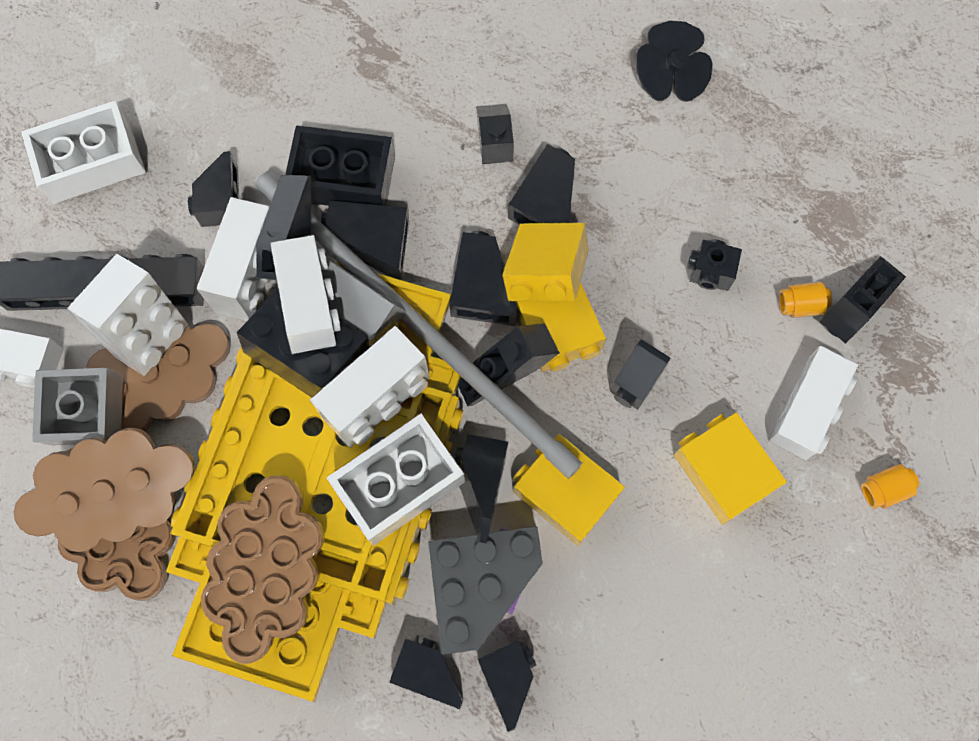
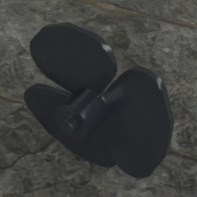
M669 20L653 26L648 31V44L641 46L636 53V73L642 88L653 100L663 101L670 96L673 76L675 95L683 102L692 101L706 89L711 80L713 63L710 56L704 52L692 54L704 44L705 37L699 28L685 21Z

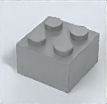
M108 368L36 370L32 442L53 446L76 445L90 437H98L108 441L113 434L121 430L123 375Z

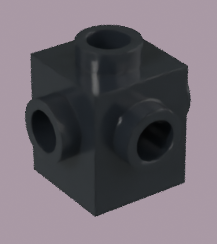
M703 239L698 250L692 249L687 264V269L692 270L690 282L697 283L698 286L707 290L721 289L729 291L736 280L742 249L729 246L721 240L712 239L708 241Z

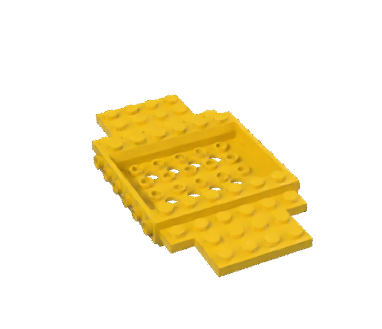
M334 261L339 266L347 270L341 263ZM376 273L438 332L441 331L449 308L451 294ZM399 320L396 327L425 356L430 377L427 380L428 385L416 397L410 395L400 404V411L389 421L383 419L373 428V435L365 443L359 446L355 444L352 448L341 446L337 442V434L322 419L311 403L310 396L246 355L242 347L239 348L234 375L229 376L225 383L223 391L225 395L221 407L217 408L212 415L211 433L208 440L202 442L198 451L199 463L193 477L185 485L184 491L186 496L182 506L175 510L171 519V527H173L171 534L179 537L166 572L199 583L173 651V657L315 702L340 628L375 639L386 604L395 606L397 599H404L410 581L409 578L405 577L409 563L415 564L421 543H417L416 540L420 528L426 530L432 509L427 508L373 546L358 525L348 522V509L327 479L328 476L370 449L374 439L379 437L386 438L420 414H422L451 455L453 442H450L449 438L452 429H459L464 410L459 409V397H455L461 376L444 360L432 357L434 351L404 322ZM371 341L370 344H369V348H370L372 345H374L375 342H372V341ZM281 407L288 409L290 412L289 421L283 426L273 425L271 422L272 412ZM313 417L321 419L323 421L321 433L316 436L306 435L304 432L305 422ZM255 473L262 474L265 479L271 476H287L300 486L303 493L301 512L314 516L321 523L324 530L323 546L320 552L313 557L319 570V580L316 587L304 596L308 604V618L305 625L297 633L289 637H274L270 651L260 660L251 664H240L232 660L225 653L222 645L224 626L210 621L204 614L201 606L202 592L205 586L213 579L207 568V556L210 549L221 541L218 533V519L221 512L228 505L237 501L252 500L253 493L248 492L245 486L247 478ZM327 494L333 500V507L326 514H317L313 509V501L318 495Z

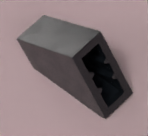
M547 144L508 204V219L519 225L531 223H569L575 158L571 157L566 150L554 148Z
M329 201L327 212L322 213L321 223L365 264L389 277L402 280L410 222L407 207Z
M483 231L462 233L449 304L450 316L516 326L517 307L515 301H508L502 275L505 267L495 236H490Z

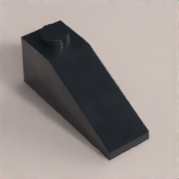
M880 256L819 322L833 336L838 337L846 344L873 317L906 276Z
M467 433L464 447L457 446L454 461L464 473L465 483L459 487L479 542L487 544L509 442Z

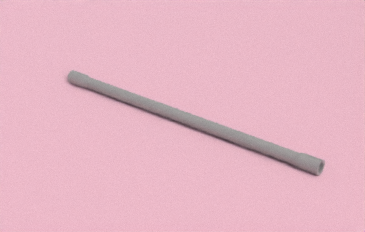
M265 172L257 179L256 187L272 201L279 181L270 172ZM311 214L310 235H314L315 240L351 274L404 309L405 313L400 320L544 454L545 458L567 479H570L579 470L583 463L561 442L556 441Z

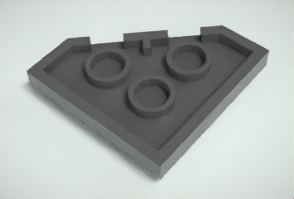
M538 526L489 533L487 544L479 542L477 535L428 541L441 655L480 650L543 564Z

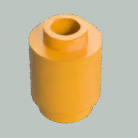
M823 282L788 285L787 289H781L779 292L780 311L783 316L790 315L791 318L825 315L827 308L832 306L830 288H825Z
M897 464L867 477V481L861 484V490L871 508L877 509L881 507L886 509L916 496L917 487H919L920 483L916 473L911 468Z

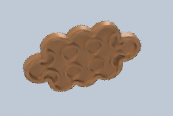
M202 324L192 329L188 325L181 337L171 344L161 356L159 363L152 367L145 376L116 359L106 348L98 350L90 357L86 369L108 368L123 375L121 430L133 427L145 432L154 420L166 422L173 420L181 414L186 403L202 402L212 394L216 385L213 368L226 360L230 353L231 345L229 337L225 332L214 324Z
M133 427L124 428L116 432L108 441L98 437L86 438L77 443L71 450V453L64 451L53 452L37 463L33 472L35 488L23 494L15 503L13 511L15 522L28 535L39 537L54 533L62 546L75 552L90 550L102 538L112 542L125 541L135 533L139 526L145 528L158 527L168 520L174 512L176 504L174 492L183 488L193 477L195 470L194 458L181 445L171 443L156 447L149 434Z
M71 448V449H69V450H67V451H64V452L71 453V450H72L73 448ZM168 519L158 527L145 528L139 526L130 538L122 542H112L102 538L90 550L75 552L66 549L58 541V550L64 559L78 563L77 575L85 588L95 592H109L119 588L130 599L146 601L156 597L163 590L167 582L166 567L161 557L172 548L175 536L171 534L173 527H171V521Z
M271 476L263 479L256 486L251 501H237L228 505L221 512L218 519V533L221 541L210 549L207 556V568L213 579L205 586L202 592L201 606L204 614L210 621L224 626L222 645L225 653L232 660L240 664H251L260 660L270 651L274 637H289L297 633L305 625L308 618V604L304 596L316 587L319 580V570L313 557L320 552L323 546L324 530L321 523L314 516L301 512L303 493L300 486L287 476Z

